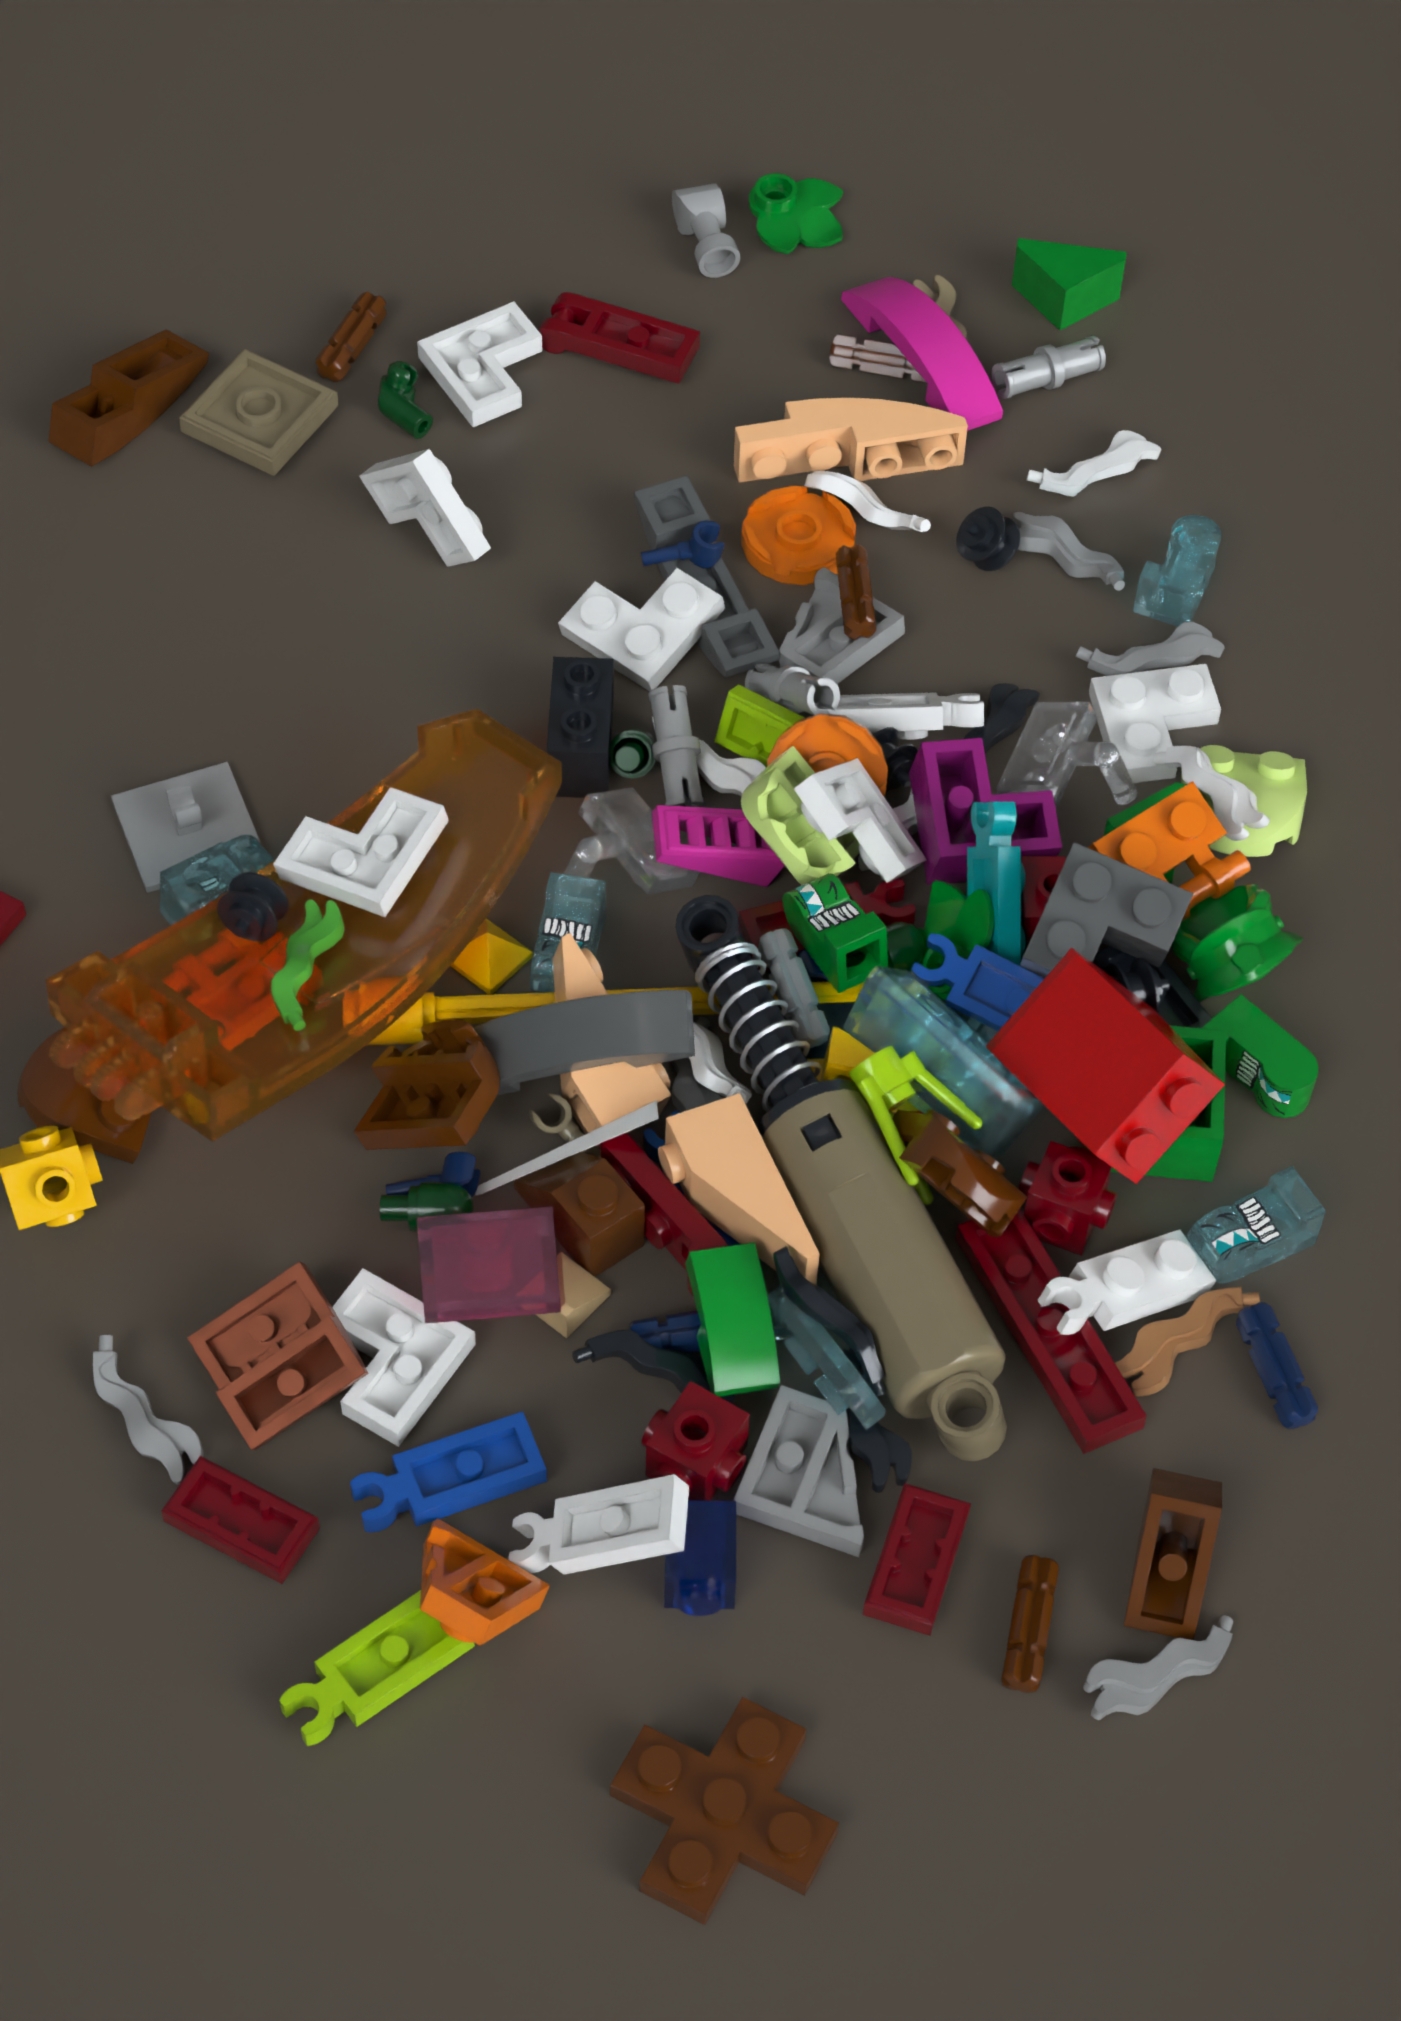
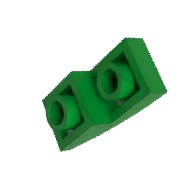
M755 1242L689 1252L685 1265L701 1323L696 1337L711 1393L721 1397L778 1388L780 1376L775 1336Z

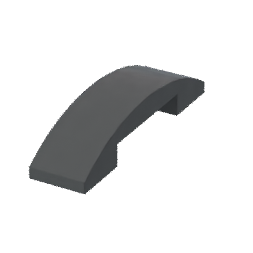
M688 475L634 491V502L651 550L690 541L695 525L702 521H710ZM722 557L710 568L696 566L689 559H677L657 564L664 582L678 568L723 597L724 611L714 622L702 625V634L697 644L712 665L725 678L754 669V665L759 663L769 664L780 660V652L757 608L748 609Z
M687 990L639 991L568 1000L512 1013L474 1027V1030L481 1037L497 1064L500 1075V1087L497 1096L520 1091V1082L623 1061L637 1068L695 1056L692 996Z

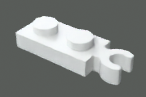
M936 692L840 695V701L836 710L827 708L830 714L845 715L866 726L870 732L894 727L899 731L900 739L905 740L925 738L928 736V730H943V726H984V702L980 701V694L962 693L950 696H938Z
M1179 1229L1077 1263L1069 1277L1052 1279L1046 1285L1038 1302L1042 1307L1048 1306L1051 1303H1061L1070 1309L1065 1312L1056 1327L1060 1334L1070 1335L1078 1332L1088 1317L1094 1316L1103 1331L1196 1300L1200 1295L1210 1291L1217 1280Z
M675 1474L555 1499L553 1518L544 1519L536 1513L527 1512L513 1519L512 1527L525 1537L533 1538V1540L525 1549L509 1552L508 1560L529 1573L540 1572L551 1565L565 1575L684 1551L689 1485Z

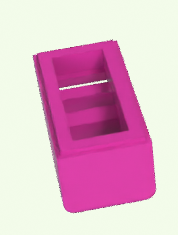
M657 805L652 811L656 862L768 887L785 866L749 823L742 809ZM679 830L687 832L688 845L680 843ZM705 837H710L711 846H706ZM731 843H735L736 847H731Z

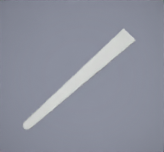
M657 1100L479 1185L475 1195L483 1194L659 1119Z

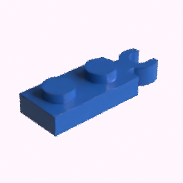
M930 934L927 939V946L943 955L945 960L943 965L938 969L931 970L921 964L914 963L911 968V975L914 979L925 986L937 987L946 984L952 987L946 999V1005L996 1031L1003 1027L1044 980L1043 977L975 944L966 960L957 955L954 944L940 934Z
M522 1411L392 1455L393 1469L395 1471L393 1475L385 1476L378 1472H367L356 1476L349 1483L353 1501L362 1500L369 1496H375L382 1500L378 1507L361 1512L365 1532L373 1533L388 1528L395 1521L398 1513L410 1510L417 1527L438 1518L440 1519L547 1482V1469Z

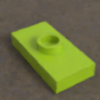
M738 684L728 691L714 742L745 758L756 759L767 768L768 756L778 737L796 721L805 717Z

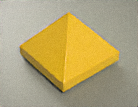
M486 918L444 956V962L488 995H492L533 958V952Z

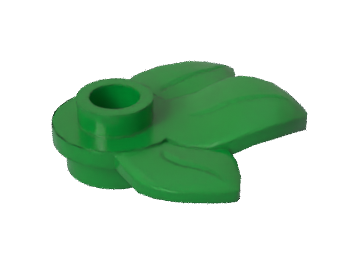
M771 173L760 177L751 189L748 205L752 214L758 218L756 225L757 234L772 250L783 254H790L799 242L807 247L823 248L836 244L843 239L842 227L829 210L843 196V190L838 186L817 178H807L795 182L787 175Z
M935 880L932 883L924 928H918L925 941V952L918 964L923 965L927 969L934 970L941 967L945 961L940 952L932 950L927 946V939L930 934H940L948 938L954 944L957 955L966 960L975 944L985 949L988 947L994 929V910L986 890L978 889L967 897L961 889L948 882ZM943 984L937 987L928 986V989L936 993L941 999L946 1000L952 987Z

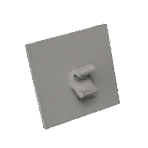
M228 762L111 795V801L147 893L265 858V852Z

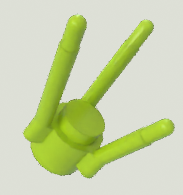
M890 1045L871 1055L849 1072V1076L871 1107L906 1183L915 1187L923 1204L929 1205L933 1202L934 1198L927 1182L899 1158L906 1147L892 1119L894 1116L892 1111L916 1094L910 1084L915 1079L972 1129L977 1130L981 1128L982 1120L925 1068L915 1051L901 1058L895 1048Z

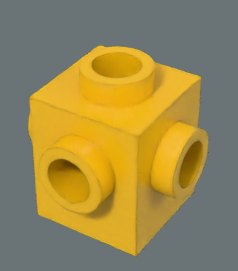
M57 1126L36 1128L20 1136L19 1144L0 1149V1173L19 1230L44 1222L48 1227L63 1226L80 1219L84 1215L85 1209L97 1206L90 1185L103 1181L91 1143L78 1147L72 1127L60 1131Z

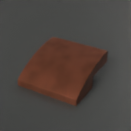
M300 1261L187 1337L219 1388L215 1393L253 1451L369 1374L353 1342L307 1265Z

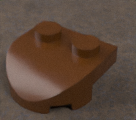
M447 1019L429 1023L421 1027L423 1040L403 1052H400L395 1046H390L377 1058L371 1069L383 1087L353 1131L366 1150L467 1145L469 1140L478 1131L479 1124L494 1102L500 1087V1075L497 1064L491 1052L470 1023L458 1019Z
M89 1020L68 1025L48 1037L28 1060L18 1083L19 1107L25 1106L29 1117L37 1128L57 1126L60 1131L72 1127L78 1145L83 1146L91 1143L94 1151L133 1164L143 1144L172 1045L104 1021Z
M930 1109L925 1114L898 1110L892 1119L906 1147L899 1158L989 1236L994 1238L1000 1237L1027 1199L1026 1195L1003 1176L1006 1172L1005 1168L988 1154L970 1148L958 1137L961 1133L959 1128L942 1114Z

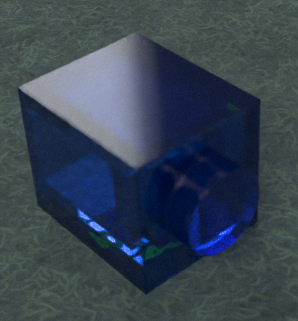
M688 1500L684 1551L665 1554L664 1608H679L682 1612L695 1616L711 1615L717 1613L720 1609H735L736 1501Z

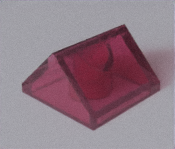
M552 1207L417 1217L416 1234L425 1323L561 1312Z

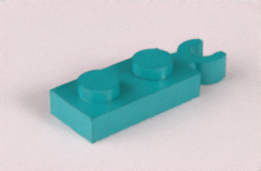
M973 802L971 807V824L976 835V847H967V897L978 889L987 891L994 910V929L991 941L986 949L1020 966L1026 943L1025 933L1021 926V893L1025 886V870L1021 863L1020 846H1011V835L1014 832L1017 818L1015 802Z

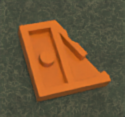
M439 1518L433 1521L423 1544L420 1610L440 1621L441 1628L448 1635L457 1640L476 1643L481 1646L540 1609L550 1587L548 1583Z

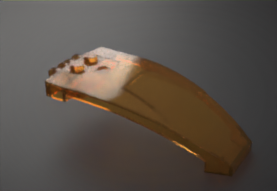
M479 709L469 710L418 725V751L327 823L358 835L390 787L444 806L449 819L448 823L386 917L280 879L273 865L274 860L256 872L276 882L285 892L289 902L288 912L278 921L277 930L271 938L264 941H251L234 935L223 924L218 915L217 905L220 898L224 895L222 894L180 921L112 959L107 958L100 951H96L45 979L50 1014L68 1029L66 1032L62 1031L51 1042L52 1046L49 1048L51 1061L62 1069L67 1068L69 1070L73 1066L74 1073L72 1075L75 1076V1080L85 1088L89 1087L92 1090L91 1093L103 1102L104 1100L109 1102L110 1099H115V1105L113 1106L116 1109L115 1112L127 1121H134L136 1118L140 1119L141 1115H147L162 1106L212 1142L343 1063L390 1027L434 985L476 935L478 928L501 897L529 851L562 784L561 762ZM313 899L319 906L324 918L326 902L333 900L337 904L345 925L344 934L333 947L314 959L311 977L298 990L296 999L303 1011L302 1018L306 1026L300 1031H295L290 1023L285 1024L271 995V980L286 963V947L289 937L300 929L305 922V903Z

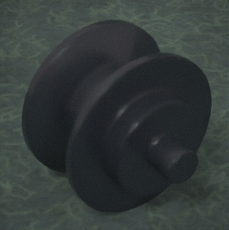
M989 506L980 507L971 512L960 525L956 537L957 550L963 558L973 561L981 570L996 571L1008 564L1017 552L1020 543V530L1013 520L1003 517L997 509Z
M887 727L873 732L872 735L882 746L888 766L886 792L896 789L901 785L905 788L911 785L909 771L918 752L917 748L912 744L898 747L900 733L894 727Z
M244 872L236 875L229 884V892L220 898L217 905L218 915L223 924L234 935L251 941H264L271 938L277 930L278 921L286 915L289 909L288 898L283 889L271 878L253 872Z
M1139 957L1132 961L1130 973H1124L1122 968L1116 963H1110L1106 966L1105 973L1159 1013V1008L1163 1001V992L1169 990V982L1166 978L1160 979L1156 970L1151 968L1144 958Z

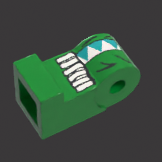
M828 873L783 894V909L791 930L838 993L888 971L887 927L874 911L865 914L859 905L849 898L845 887L834 874ZM858 950L865 955L864 961L860 964L846 967L847 953Z
M1240 994L1202 1028L1226 1031L1225 1071L1247 1089L1254 1092L1257 1104L1265 1112L1275 1117H1295L1304 1112L1310 1102L1319 1067L1317 1060L1309 1049Z

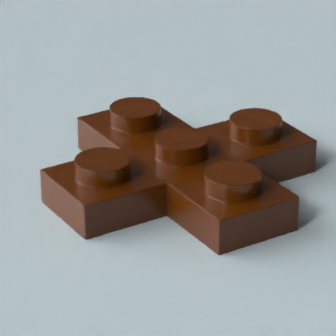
M742 1697L708 1757L644 1724L610 1784L611 1797L669 1826L667 1833L640 1879L639 1891L703 1925L708 1921L739 1862L805 1896L838 1834L839 1822L778 1792L805 1742L807 1729Z

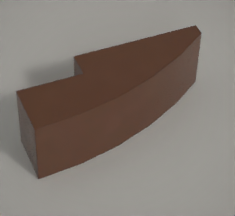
M165 329L93 364L90 385L52 403L48 442L91 467L123 448L157 420L189 387L208 363L209 353Z

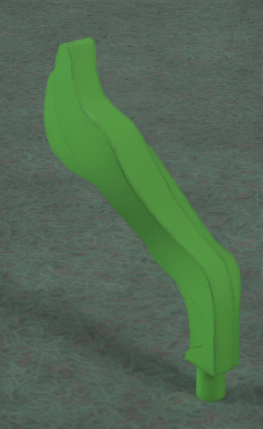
M313 899L305 903V922L300 929L289 937L286 947V963L271 980V995L285 1024L290 1023L295 1031H300L306 1026L302 1018L303 1011L296 999L298 990L311 977L314 959L333 947L344 934L345 925L337 904L333 900L326 902L324 918L319 906Z

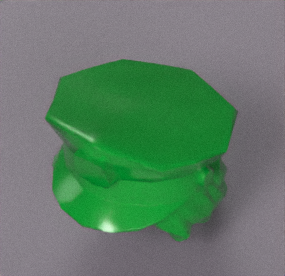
M1252 883L1250 885L1237 886L1219 899L1208 897L1191 908L1189 918L1182 921L1171 948L1180 960L1188 963L1189 967L1186 970L1191 979H1197L1195 998L1199 1003L1262 979L1290 955L1294 948L1303 940V937L1281 929L1284 927V924L1278 915L1273 916L1270 894L1265 889H1260L1258 884Z

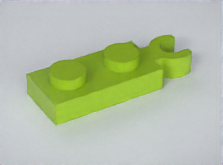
M420 1590L314 1661L316 1674L321 1681L317 1684L300 1683L290 1687L279 1700L281 1712L287 1718L303 1707H311L317 1710V1716L300 1729L302 1740L307 1746L318 1744L328 1737L333 1729L335 1718L346 1712L355 1726L358 1727L475 1647V1643L463 1642L451 1637L441 1628L440 1621L420 1610Z

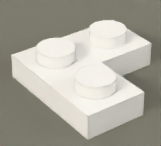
M513 301L417 341L418 358L470 425L476 427L522 407L521 390L504 370V367L542 352V335Z
M430 449L376 463L359 475L388 523L394 524L417 518L447 567L475 561L491 549L482 534L483 528L479 518L470 508L464 505L451 484L452 478L449 470L441 460L434 457Z
M676 568L641 609H638L595 581L558 622V625L564 637L597 658L614 659L615 670L650 692L658 687L698 641L702 634V625L714 622L724 611L725 605L721 595Z
M1207 664L1091 678L1089 696L1116 785L1175 778L1177 767L1169 768L1165 764L1156 765L1153 761L1155 753L1166 752L1167 747L1173 746L1168 730L1215 725L1219 722L1221 706Z
M858 758L814 773L793 788L802 800L801 810L808 823L818 832L824 833L829 841L852 832L860 843L859 853L864 863L875 874L882 875L886 883L908 874L927 860Z
M390 787L358 835L305 816L273 865L279 878L386 917L449 819L443 805Z
M362 1268L332 1307L355 1348L373 1358L366 1367L369 1374L355 1382L340 1401L342 1414L399 1447L476 1345L475 1331Z

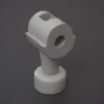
M709 183L673 190L672 207L678 231L682 235L695 234L699 241L694 255L700 272L710 278L723 277L731 273L739 265L741 256L735 240L730 235L720 231L726 225V211L721 189L716 183Z

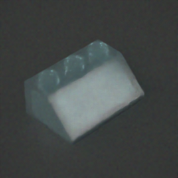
M876 966L867 976L843 1028L874 1053L890 1045L895 1048L901 1058L915 1051L925 1068L981 1118L982 1126L977 1130L972 1129L915 1079L910 1084L916 1094L908 1101L924 1114L928 1109H934L952 1121L961 1132L958 1137L970 1148L980 1150L991 1157H1001L1045 1105L986 1048L989 1042L910 971Z

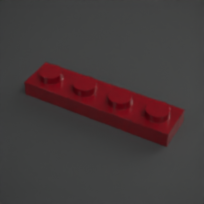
M1018 1210L1003 1234L998 1238L989 1236L972 1220L958 1225L955 1238L1083 1454L1143 1429L1147 1415L1089 1320L1087 1319L1083 1327L1074 1334H1060L1056 1327L1065 1312L1070 1309L1061 1303H1051L1048 1306L1042 1307L1038 1302L1046 1285L1052 1279L1062 1276L1022 1210Z

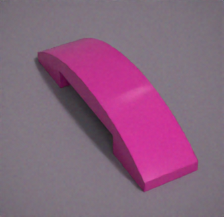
M886 277L842 291V302L867 332L870 333L882 329L927 382L925 401L931 408L965 417L968 425L967 431L1002 419L1003 409L981 362L957 326L928 295L907 281L895 277Z

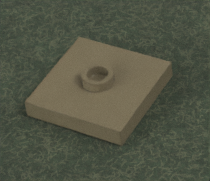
M244 349L179 417L182 433L275 476L339 406L338 394L335 390Z

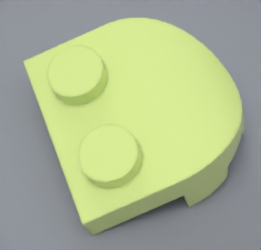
M1207 745L1200 748L1209 757L1214 771L1244 784L1256 795L1258 812L1263 813L1270 819L1269 824L1264 828L1254 829L1245 825L1243 828L1249 832V836L1244 840L1232 841L1223 836L1209 847L1212 850L1225 854H1231L1239 850L1246 857H1259L1270 855L1277 842L1285 840L1294 845L1299 838L1307 796L1305 759L1293 758L1286 753L1277 751L1265 752L1260 755L1233 752L1219 745ZM1181 768V783L1187 784V783L1182 779V768ZM1202 794V796L1214 812L1212 799L1209 796Z
M792 746L780 754L746 787L741 797V807L749 823L794 878L803 885L828 873L838 876L851 868L856 863L853 859L859 854L860 843L852 832L829 841L824 833L818 832L808 823L801 810L802 800L793 788L815 772L796 748Z

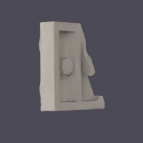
M823 567L815 575V591L809 603L802 602L795 616L796 626L787 633L779 649L780 668L787 665L799 666L807 669L811 676L826 677L838 684L905 634L904 616L873 597L875 633L870 638L860 636L855 640L850 639L844 634L838 575Z
M781 1385L733 1500L732 1513L859 1557L863 1547L864 1533L862 1524L860 1525L856 1499L857 1484L854 1463L850 1456V1435L846 1407Z

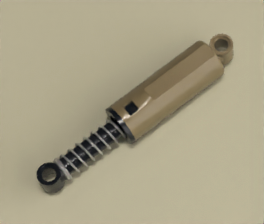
M703 895L693 898L682 907L677 915L675 924L677 936L688 965L695 973V981L698 983L699 988L703 992L709 993L708 1006L714 1012L720 1014L718 1017L719 1026L724 1032L731 1034L729 1037L730 1047L735 1052L742 1054L740 1057L741 1068L746 1073L753 1074L751 1077V1087L756 1093L764 1095L762 1098V1108L767 1113L760 1120L757 1129L820 1253L819 1266L840 1304L865 1324L872 1333L876 1354L886 1376L882 1380L886 1387L888 1398L894 1409L905 1418L924 1419L933 1417L941 1443L951 1455L965 1461H978L990 1457L1001 1447L1005 1440L1007 1429L997 1390L992 1385L1002 1372L1005 1362V1353L914 1186L906 1183L872 1109L855 1083L844 1079L818 1081L817 1076L820 1073L821 1065L818 1062L806 1059L810 1044L807 1041L796 1040L795 1035L798 1032L799 1024L793 1020H785L784 1015L787 1012L788 1004L783 1000H775L773 998L777 984L773 980L763 979L762 975L766 970V963L761 960V954L758 952L757 947L754 944L747 943L734 906L728 900L716 895ZM723 933L722 937L714 942L701 943L708 935ZM714 997L717 1000L720 1008H718L714 1003ZM724 1015H725V1017H726V1019H727V1021H728V1023H729V1025H730L731 1028H729V1027L725 1024ZM735 1036H736V1038H737V1040H738L740 1046L742 1047V1049L739 1048L738 1045L736 1044V1042H735ZM746 1057L753 1069L746 1064ZM757 1078L759 1079V1081H760V1083H761L763 1089H761V1088L758 1086V1084H757ZM768 1098H769V1100H770V1102H771L773 1108H771V1107L768 1105ZM975 1407L986 1411L983 1419L974 1426L959 1427L952 1423L956 1414L963 1409Z

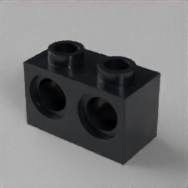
M553 656L547 738L548 797L608 799L610 777L609 745L612 741L614 710V659Z

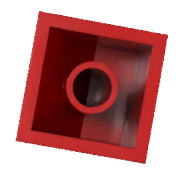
M1073 948L1065 954L986 1045V1048L1094 1155L1135 1184L1141 1180L1225 1085L1151 1006Z

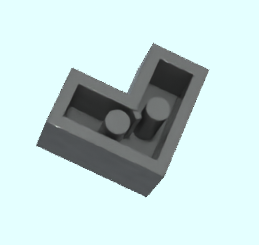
M1074 842L1020 966L1045 978L1071 948L1093 962L1100 944L1104 943L1136 958L1142 957L1148 963L1160 967L1169 952L1194 893Z

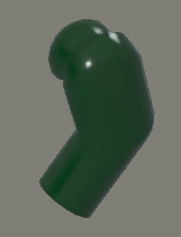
M396 361L389 365L387 375H383L381 378L377 405L380 412L386 418L415 439H420L430 430L433 417L414 403L416 389L413 384L418 377L416 369L406 362Z

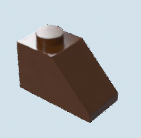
M579 1152L514 1181V1189L575 1262L594 1277L644 1246L645 1205L605 1158Z
M1153 1468L1138 1538L1124 1626L1194 1640L1222 1511V1482Z

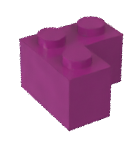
M982 738L921 742L909 771L921 851L927 859L923 862L927 885H932L935 880L948 883L967 882V847H976V835L971 824V807L973 802H1015L1017 818L1014 832L1011 835V846H1020L1021 856L1059 855L1062 843L1052 790L992 795Z

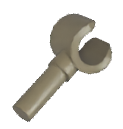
M546 1093L561 1108V1116L554 1124H544L536 1113L532 1110L529 1111L530 1119L537 1128L547 1133H558L566 1142L584 1135L579 1130L580 1128L571 1120V1106L567 1100L557 1094ZM597 1146L581 1151L601 1157V1150Z

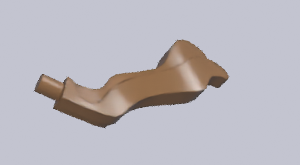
M1242 1287L1208 1291L1194 1301L1190 1310L1185 1315L1179 1318L1155 1321L1143 1326L1137 1332L1135 1344L1131 1352L1123 1359L1115 1362L1124 1379L1142 1374L1141 1377L1132 1382L1133 1394L1135 1396H1147L1162 1390L1169 1383L1175 1357L1178 1353L1206 1346L1211 1341L1216 1323L1223 1316L1239 1313L1243 1306H1253L1260 1303L1259 1292L1242 1293Z

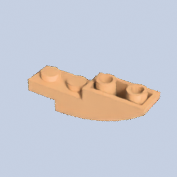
M848 397L785 402L783 420L735 427L734 470L739 483L811 471H823L843 466H849L852 478L859 481L888 478L928 470H940L963 465L968 425L965 417L907 402Z

